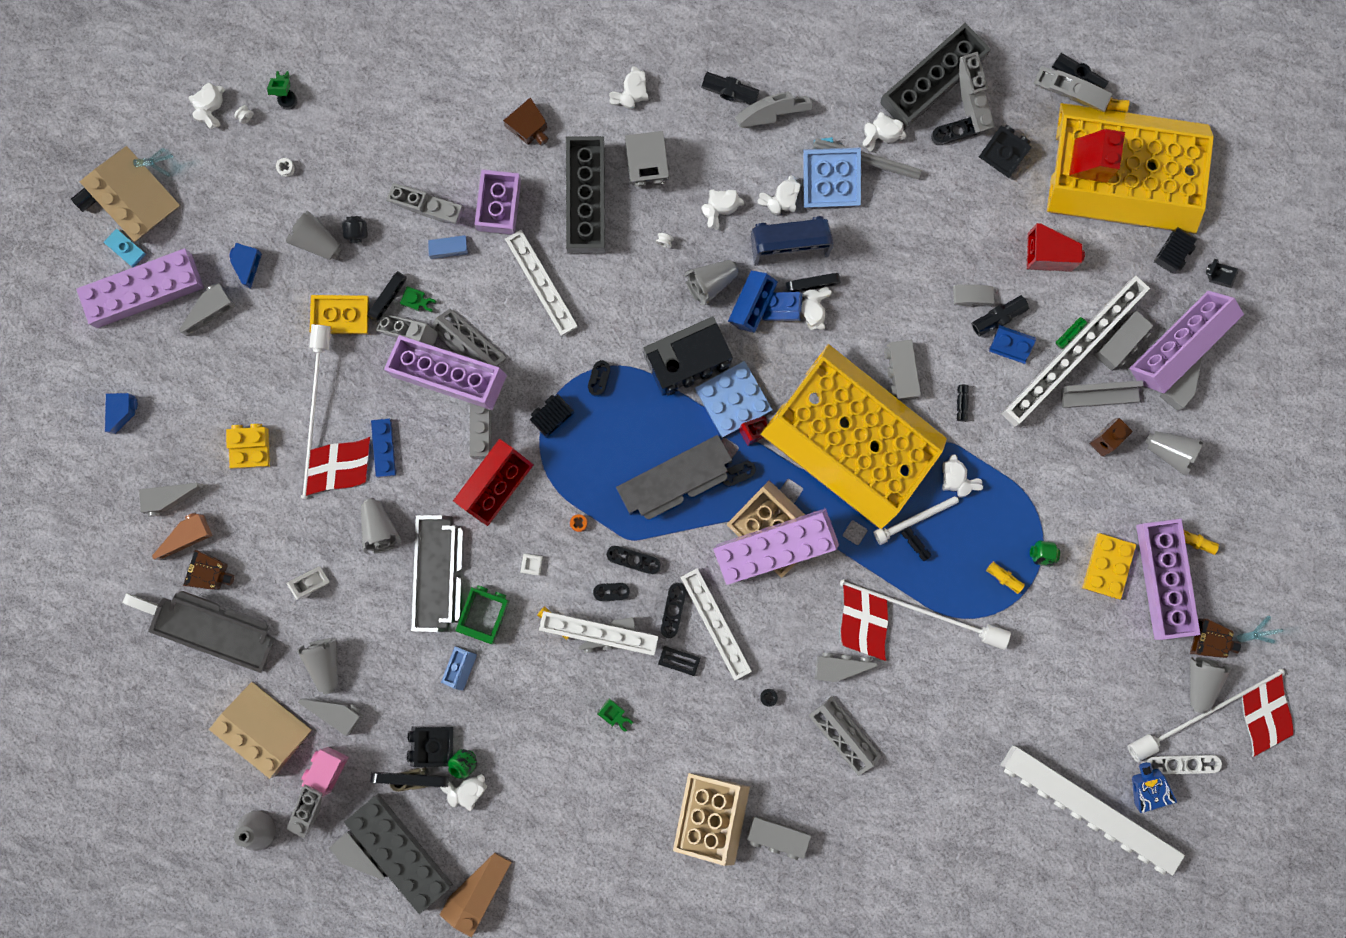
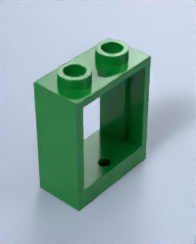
M477 585V588L471 587L455 632L493 645L510 601L506 599L507 595L495 592V595L487 593V588ZM476 594L502 603L491 635L465 626Z

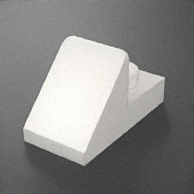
M319 566L287 582V585L296 600L307 598L312 592L328 585L330 582Z

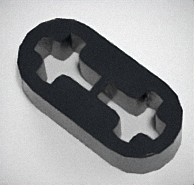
M599 360L594 364L588 383L589 393L596 397L604 393L610 374V366L604 360ZM604 365L607 371H603L601 377H598L599 370L596 368ZM597 380H600L599 386L602 389L594 392L591 386L596 385Z
M744 461L728 468L726 473L730 475L737 473V476L732 479V483L729 480L722 483L730 487L750 479L755 474V465L750 461ZM744 465L752 468L750 475H747V473L740 475L739 472L744 469Z
M624 583L598 584L593 589V595L598 601L625 600L630 593L629 587ZM619 586H623V589H626L627 592L623 594V597H619V594H613L612 590H618ZM603 587L605 591L610 590V594H605L604 598H600L596 591Z

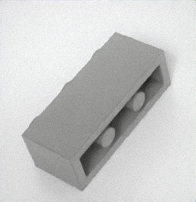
M1134 311L1094 356L1110 370L1116 367L1119 369L1127 361L1125 357L1128 354L1132 355L1138 349V342L1141 339L1144 341L1151 334L1149 330L1154 325L1138 311Z
M912 339L889 342L884 352L886 360L889 359L890 367H887L888 377L892 378L891 394L900 401L919 398L921 394Z
M470 403V457L472 459H484L492 449V410Z
M753 815L746 838L752 846L761 848V845L769 847L768 850L773 853L780 854V851L788 853L787 857L798 860L799 857L804 859L811 835L807 832Z

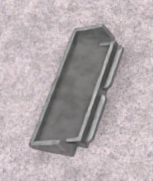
M716 435L617 486L616 489L629 514L638 509L641 516L644 515L646 519H651L682 503V495L688 493L689 496L694 497L727 479V469L724 465L731 463L732 459L719 436Z
M416 516L411 631L448 632L449 622L457 623L460 619L462 579L459 577V571L463 569L464 530L461 526H452L453 517Z
M185 591L175 593L172 600L162 598L148 631L149 633L259 673L262 672L275 641V638L266 635L269 627H267L268 624L265 621L233 609L224 611L220 609L219 604Z

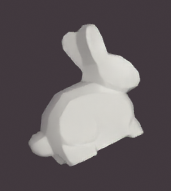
M636 66L632 67L631 72L624 80V92H610V103L612 105L621 103L627 109H634L635 102L648 101L645 72L639 71Z
M207 83L202 87V90L189 97V101L195 109L193 118L196 121L205 122L210 129L220 127L221 125L219 120L212 115V112L221 107L223 101L222 93L225 90L223 86H214L211 83Z
M880 112L873 124H865L864 134L866 138L862 146L871 152L874 149L877 138L885 143L905 139L904 123L897 119L893 120L885 116L883 112Z
M790 175L788 180L783 181L777 187L774 197L766 193H760L758 204L768 206L774 215H779L781 210L795 212V203L800 183L796 182V178Z
M711 189L709 191L708 204H704L701 207L702 213L708 218V228L718 230L720 226L718 215H730L736 211L738 206L744 205V200L738 197L736 190L715 191Z
M827 287L821 288L819 291L807 290L803 293L805 299L802 300L800 315L810 330L816 328L819 330L825 329V308L820 302L832 294V291Z
M951 455L948 461L943 462V491H957L958 497L963 498L969 495L972 490L979 491L983 489L981 479H967V469L958 460L957 455Z
M480 774L477 777L463 780L458 788L454 787L450 782H448V787L440 788L447 794V800L451 807L455 808L460 804L468 811H471L475 806V802L488 786L485 784L484 775Z

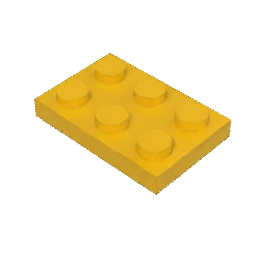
M311 295L309 332L311 333V325H324L331 327L330 334H368L369 296Z
M1098 533L1082 589L1121 600L1136 544Z

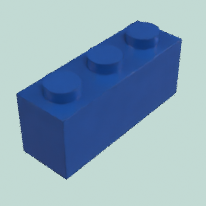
M751 270L728 322L740 330L755 333L778 281L767 273Z

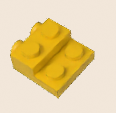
M250 424V428H243V425H231V429H226L230 469L270 467L268 428L262 427V424Z

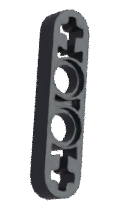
M371 772L370 783L448 787L449 782L448 776Z

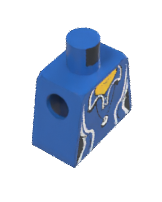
M1145 762L1140 764L1139 769L1141 773L1132 776L1134 804L1139 812L1143 813L1177 803L1163 773L1159 769L1152 770L1151 763Z

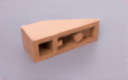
M191 513L185 516V520L175 527L152 555L153 559L161 560L212 537L213 535L204 515Z

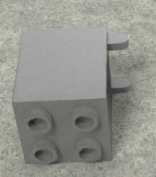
M663 131L625 135L630 184H634L635 187L646 186V182H653V185L665 184L664 182L668 180L669 175ZM658 167L659 175L643 177L639 175V169Z

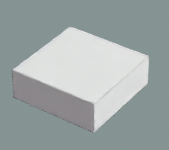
M523 554L520 573L540 576L543 557Z

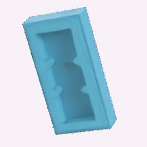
M117 228L104 241L109 248L131 267H135L146 255L145 252Z

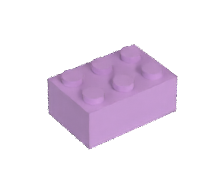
M481 170L475 217L477 231L511 235L515 233L521 178L518 173Z

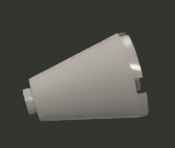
M309 211L301 215L292 228V236L288 234L286 238L288 244L328 260L336 259L342 251L339 248L341 244Z
M726 260L690 269L685 273V277L688 276L686 285L695 300L699 299L701 301L700 305H705L738 276L739 267L735 262Z
M1155 431L1154 434H1149L1146 444H1148L1147 449L1181 474L1187 476L1204 441Z
M375 498L366 499L361 505L363 552L369 554L368 550H373L374 554L395 548L394 544L396 542L400 544L401 538L379 500H375Z
M331 638L310 642L307 648L304 645L297 648L298 655L318 692H323V694L334 692L335 688L338 687L336 638L332 641Z
M1191 657L1190 706L1194 708L1195 712L1205 713L1211 710L1230 673L1231 667L1224 664V667H1220L1217 661L1196 657L1195 660Z
M263 811L249 812L239 820L234 833V840L237 845L248 850H262L271 844L276 835L275 822L271 816Z

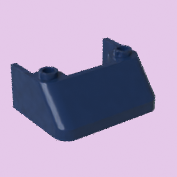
M823 216L813 217L812 220L771 225L758 223L752 228L750 236L754 266L758 265L760 256L824 249L825 257H829L834 246L828 220L824 219Z

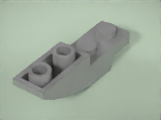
M978 52L960 57L959 64L961 96L966 116H971L975 132L977 133L995 127L984 91L988 89Z
M1041 66L1033 83L1037 87L1063 95L1072 101L1105 112L1113 95L1083 79Z
M789 91L782 92L753 103L735 117V121L742 128H751L754 125L767 126L770 123L776 122V115L786 116L788 113H805L807 110H812V102L807 96L794 98Z
M395 183L392 184L386 199L388 202L414 213L455 225L459 224L464 211L462 205L429 196L425 192Z

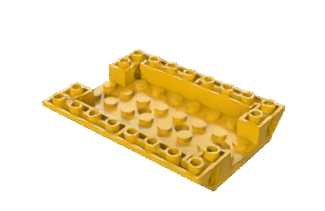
M1061 103L1056 140H1059L1055 172L1051 175L1047 212L1166 230H1174L1179 227L1187 233L1196 234L1206 208L1214 138L1209 124L1113 110L1102 112L1091 107ZM1104 129L1125 132L1120 170L1107 183L1069 177L1074 140L1076 138ZM1148 162H1154L1156 170H1150L1147 166ZM1186 167H1190L1193 169V176H1189L1186 174Z
M827 344L806 372L807 376L789 400L780 407L760 435L879 529H882L900 512L942 454L947 438L835 348ZM812 393L816 394L819 398L817 404H813L809 400ZM842 417L849 421L847 428H843L840 425ZM873 441L879 445L877 452H873L870 449V444ZM903 465L909 469L907 476H903L900 472V468Z

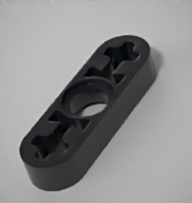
M971 117L936 127L931 135V140L936 145H944L978 135L982 131L976 133L974 127H971L967 132V127L973 124ZM960 126L963 129V134L956 135L953 132V128ZM949 129V134L945 135L942 140L940 137H936L938 132L946 134Z
M399 271L392 276L368 313L369 318L375 322L381 319L383 313H385L404 285L407 276Z
M831 273L786 282L785 285L787 292H803L840 284L841 281L839 273Z
M611 546L606 553L610 562L647 574H656L661 568L660 561L657 558L623 547ZM615 549H618V553L624 555V551L628 552L625 557V563H621L622 558L619 557L613 560L610 552H614ZM630 555H637L639 557L637 565L632 566L628 563ZM642 557L646 558L645 562L651 563L654 560L655 565L658 566L657 569L649 571V567L643 565V569L639 568L642 564Z
M681 583L672 584L668 591L661 624V633L666 638H673L678 632L686 595V588ZM676 586H680V590L683 591V594L678 596V600H682L681 604L669 602L670 598L674 599L675 593L672 592V589H676ZM670 605H676L679 608V613L676 616L668 614V607ZM666 617L678 619L677 623L673 622L672 628L675 629V632H671L670 635H667V632L664 630V626L667 627L669 621H665Z

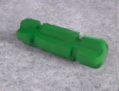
M1079 317L1062 337L1056 341V345L1061 349L1065 348L1069 344L1068 342L1087 325V321Z

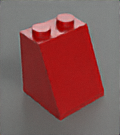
M1104 129L1076 138L1074 140L1069 177L1107 183L1120 170L1125 132Z
M1036 223L1028 232L1027 270L1072 272L1085 259V251L1082 250L1081 243L1041 223Z

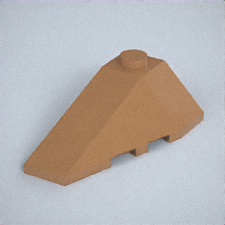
M494 853L449 896L440 916L454 929L472 938L511 861Z

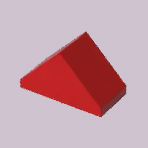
M765 416L741 424L739 431L747 446L764 438L760 434L768 425Z

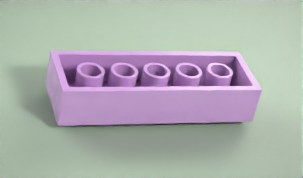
M184 248L79 287L76 290L88 324L99 328L204 289L192 254Z
M1207 291L1129 369L1137 381L1143 380V386L1165 393L1237 323L1244 313L1235 298Z
M400 335L384 368L394 378L493 410L507 376L499 367Z
M825 508L719 543L713 550L726 585L834 551L838 548L839 543Z
M1182 519L1136 525L1154 640L1200 635Z

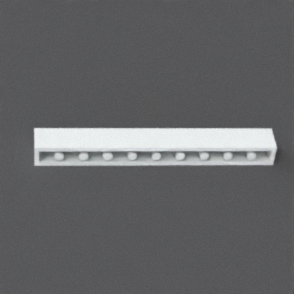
M1137 276L1129 280L1001 414L1014 427L1019 425L1150 288Z
M1012 745L1002 761L1001 766L1005 768L1003 772L1013 778L1015 775L1022 779L1020 783L1030 789L1032 786L1038 789L1037 794L1045 799H1048V797L1055 800L1053 804L1060 809H1069L1072 811L1070 815L1081 821L1083 818L1088 822V827L1096 832L1100 829L1105 833V838L1113 843L1117 840L1122 844V849L1130 854L1134 851L1138 854L1137 858L1147 865L1151 862L1155 865L1154 869L1159 873L1174 875L1185 856L1181 852L1018 747Z

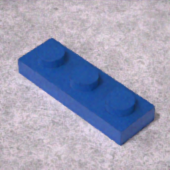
M391 419L371 420L376 477L396 476Z

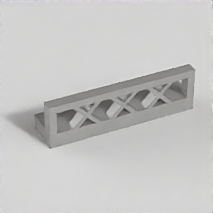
M451 309L438 316L431 327L439 333L438 337L459 355L496 367L506 359L502 353ZM449 316L455 323H451L445 318ZM460 330H465L469 333V336L462 334ZM474 342L480 343L483 348L477 347ZM489 355H494L498 360L494 362Z
M1143 380L1066 386L1061 389L1062 408L1140 402L1139 388L1143 386Z
M832 696L809 714V717L858 776L872 768L882 757ZM822 712L826 717V721L820 720L816 714ZM831 728L837 730V732L839 733V737L834 736L830 732ZM843 743L851 747V752L844 749ZM856 759L861 760L865 766L860 768L856 763Z

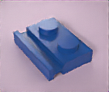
M773 292L762 320L800 321L802 293Z
M999 325L989 352L1025 364L1035 344L1036 337Z

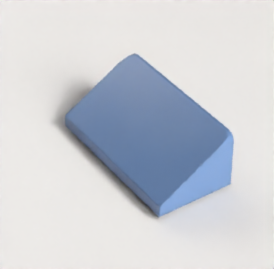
M466 235L428 240L430 259L468 254Z
M455 646L441 683L463 691L477 654Z

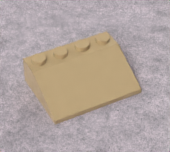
M125 146L79 181L134 242L141 239L180 206L128 146Z
M769 480L726 525L740 537L804 516L805 514ZM796 563L775 569L774 571L782 578Z
M251 682L209 728L213 734L269 779L279 773L312 731L310 727L254 682Z
M688 773L673 851L723 866L735 865L750 786Z

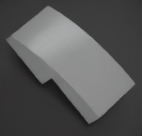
M953 286L955 305L970 307L974 304L984 306L995 304L993 286Z

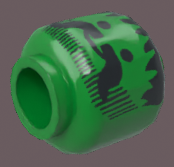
M1039 540L1034 546H1031L1030 557H1032L1036 565L1051 567L1058 563L1060 549L1053 542Z
M460 749L448 762L450 774L457 779H466L477 768L476 755L470 750Z

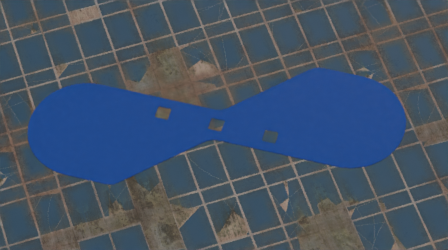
M621 365L610 366L606 389L598 397L591 395L588 390L592 369L573 378L557 394L573 409L574 414L547 438L541 432L539 435V449L543 468L557 492L570 504L627 540H643L728 522L769 480L780 490L786 480L790 479L803 488L794 504L805 515L826 508L839 543L837 550L925 607L939 614L953 618L975 619L1001 612L1025 594L1040 568V565L1034 564L1032 557H1030L1031 546H1034L1039 540L1043 541L1040 518L1030 498L1022 488L1006 475L959 445L951 442L945 443L942 454L903 508L882 528L888 529L954 496L958 497L957 491H943L942 489L944 484L943 462L948 461L951 455H957L958 460L967 469V479H981L983 489L979 491L972 490L969 495L963 498L958 497L959 502L910 526L914 532L913 534L917 535L924 544L925 549H928L932 555L928 560L922 561L919 557L920 554L916 553L907 542L908 539L903 537L902 531L890 536L888 542L879 545L873 531L879 529L876 525L806 470L796 467L759 442L747 446L739 430L724 437L739 447L732 458V462L724 466L728 469L744 461H750L756 468L753 477L730 487L725 486L721 482L694 497L686 493L682 495V503L651 519H646L644 515L641 516L638 509L629 514L616 489L617 486L716 435L719 436L720 440L723 439L705 407L678 390L670 396H667V394L662 395L653 375L638 368ZM605 367L596 368L599 370L598 377H601L603 371H607ZM597 380L596 385L591 386L594 392L602 389L599 386L600 380ZM744 465V469L739 473L740 475L743 473L750 475L752 468ZM903 465L900 468V472L903 476H907L909 469ZM726 473L727 479L725 481L729 480L732 483V479L737 476V473L733 475ZM852 520L867 529V533L859 545L854 544L843 536ZM993 561L1004 570H1009L1012 573L1011 575L1025 584L1019 594H1016L1008 586L1000 584L998 579L986 571Z

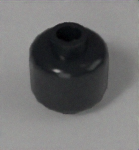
M361 216L346 217V220L342 222L343 237L346 240H350V243H362V239L367 238V222Z

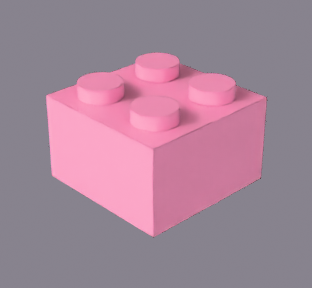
M330 747L320 749L319 752L316 751L311 758L313 764L310 770L306 769L302 776L303 783L301 786L303 787L306 784L322 792V797L331 793L349 757Z

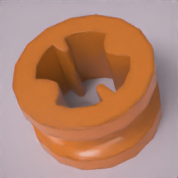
M577 514L570 519V526L574 531L582 532L586 529L588 523L583 515ZM576 518L584 520L582 528H579V526L578 528L574 527V520Z

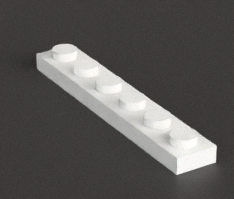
M522 230L505 238L561 337L578 328Z
M698 568L681 576L680 578L734 681L752 672Z
M543 611L539 631L649 655L655 654L658 636L545 611Z

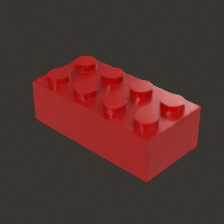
M499 439L454 498L453 502L488 527L534 464Z

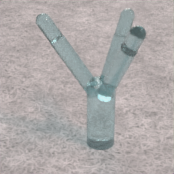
M161 148L150 158L134 159L133 164L135 167L151 166L170 177V173L154 164V162L170 159L173 155L169 154L158 157L165 151L164 148Z
M1267 616L1253 632L1237 635V640L1240 643L1253 639L1275 643V640L1262 636L1282 633L1283 629L1259 632L1270 620L1271 617Z

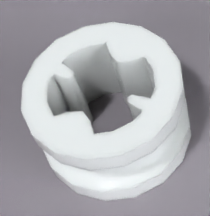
M243 105L235 112L234 117L241 124H246L251 120L254 113L246 105Z
M287 158L279 159L276 163V169L283 177H289L295 171L294 164ZM282 165H287L289 169L283 170Z
M658 233L659 239H656L655 243L665 248H671V242L674 241V238L665 233Z

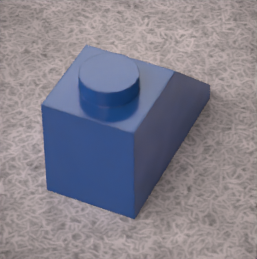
M235 243L229 254L230 262L241 283L246 288L251 289L262 253L258 249Z
M130 393L106 394L105 432L116 434L135 415L138 402L134 395Z

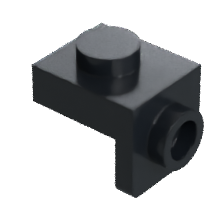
M1214 259L1213 263L1208 265L1206 275L1209 282L1232 288L1239 271L1238 268L1220 264L1218 259Z

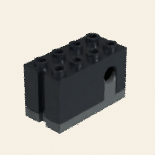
M714 316L643 347L644 358L661 394H667V396L676 393L677 389L682 386L688 388L694 385V381L700 378L702 380L710 378L713 372L719 371L721 373L729 369L733 359ZM669 366H675L678 370L676 372H670L667 370V368Z

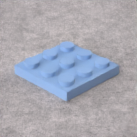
M860 147L803 149L804 208L861 205Z
M745 361L695 387V391L722 438L739 430L742 423L772 412L771 406Z

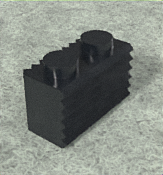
M1177 227L1172 231L1153 262L1172 274L1177 270L1180 271L1187 262L1184 260L1187 254L1191 255L1195 250L1196 245L1194 244L1197 239Z
M559 394L556 396L551 395L545 401L546 405L541 409L538 407L531 413L530 421L545 438L574 414L573 409Z

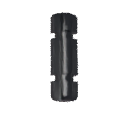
M960 384L958 385L959 395L957 396V421L965 422L968 420V413L966 411H968L969 395L967 393H969V386Z
M910 527L904 529L901 532L903 537L907 538V542L914 551L920 554L919 557L922 561L928 560L932 556L928 549H925L924 544L917 535L913 534L914 532Z

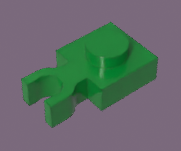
M276 71V78H271L267 87L268 95L287 96L291 86L289 71H286L285 75H280V72Z
M407 286L400 304L418 312L420 307H424L426 311L432 313L433 310L427 308V305L430 302L436 304V300L431 298L424 299V292Z
M610 698L597 712L612 727L617 722L624 732L627 729L622 726L623 722L628 721L631 725L633 723L630 718L622 716L625 710Z

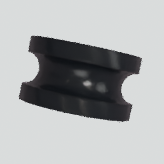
M765 689L760 694V700L763 705L771 707L777 703L778 696L774 690ZM767 692H771V696L774 697L773 702L770 700L771 703H766V699L763 698L764 694L768 695Z

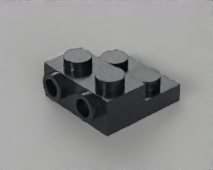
M1006 124L1005 127L1002 125L999 127L978 157L1010 178L1032 146L1029 145L1030 140L1023 135L1020 138L1014 134L1016 130Z
M411 726V731L407 733V741L411 743V751H407V762L410 763V766L449 767L448 762L453 756V727Z

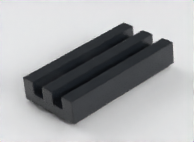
M664 646L658 665L695 676L700 657ZM669 651L696 661L693 664L665 653ZM665 658L693 667V671L665 663L663 660Z

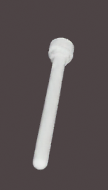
M954 496L888 529L884 528L873 531L878 544L882 545L888 542L890 536L957 504L959 498Z

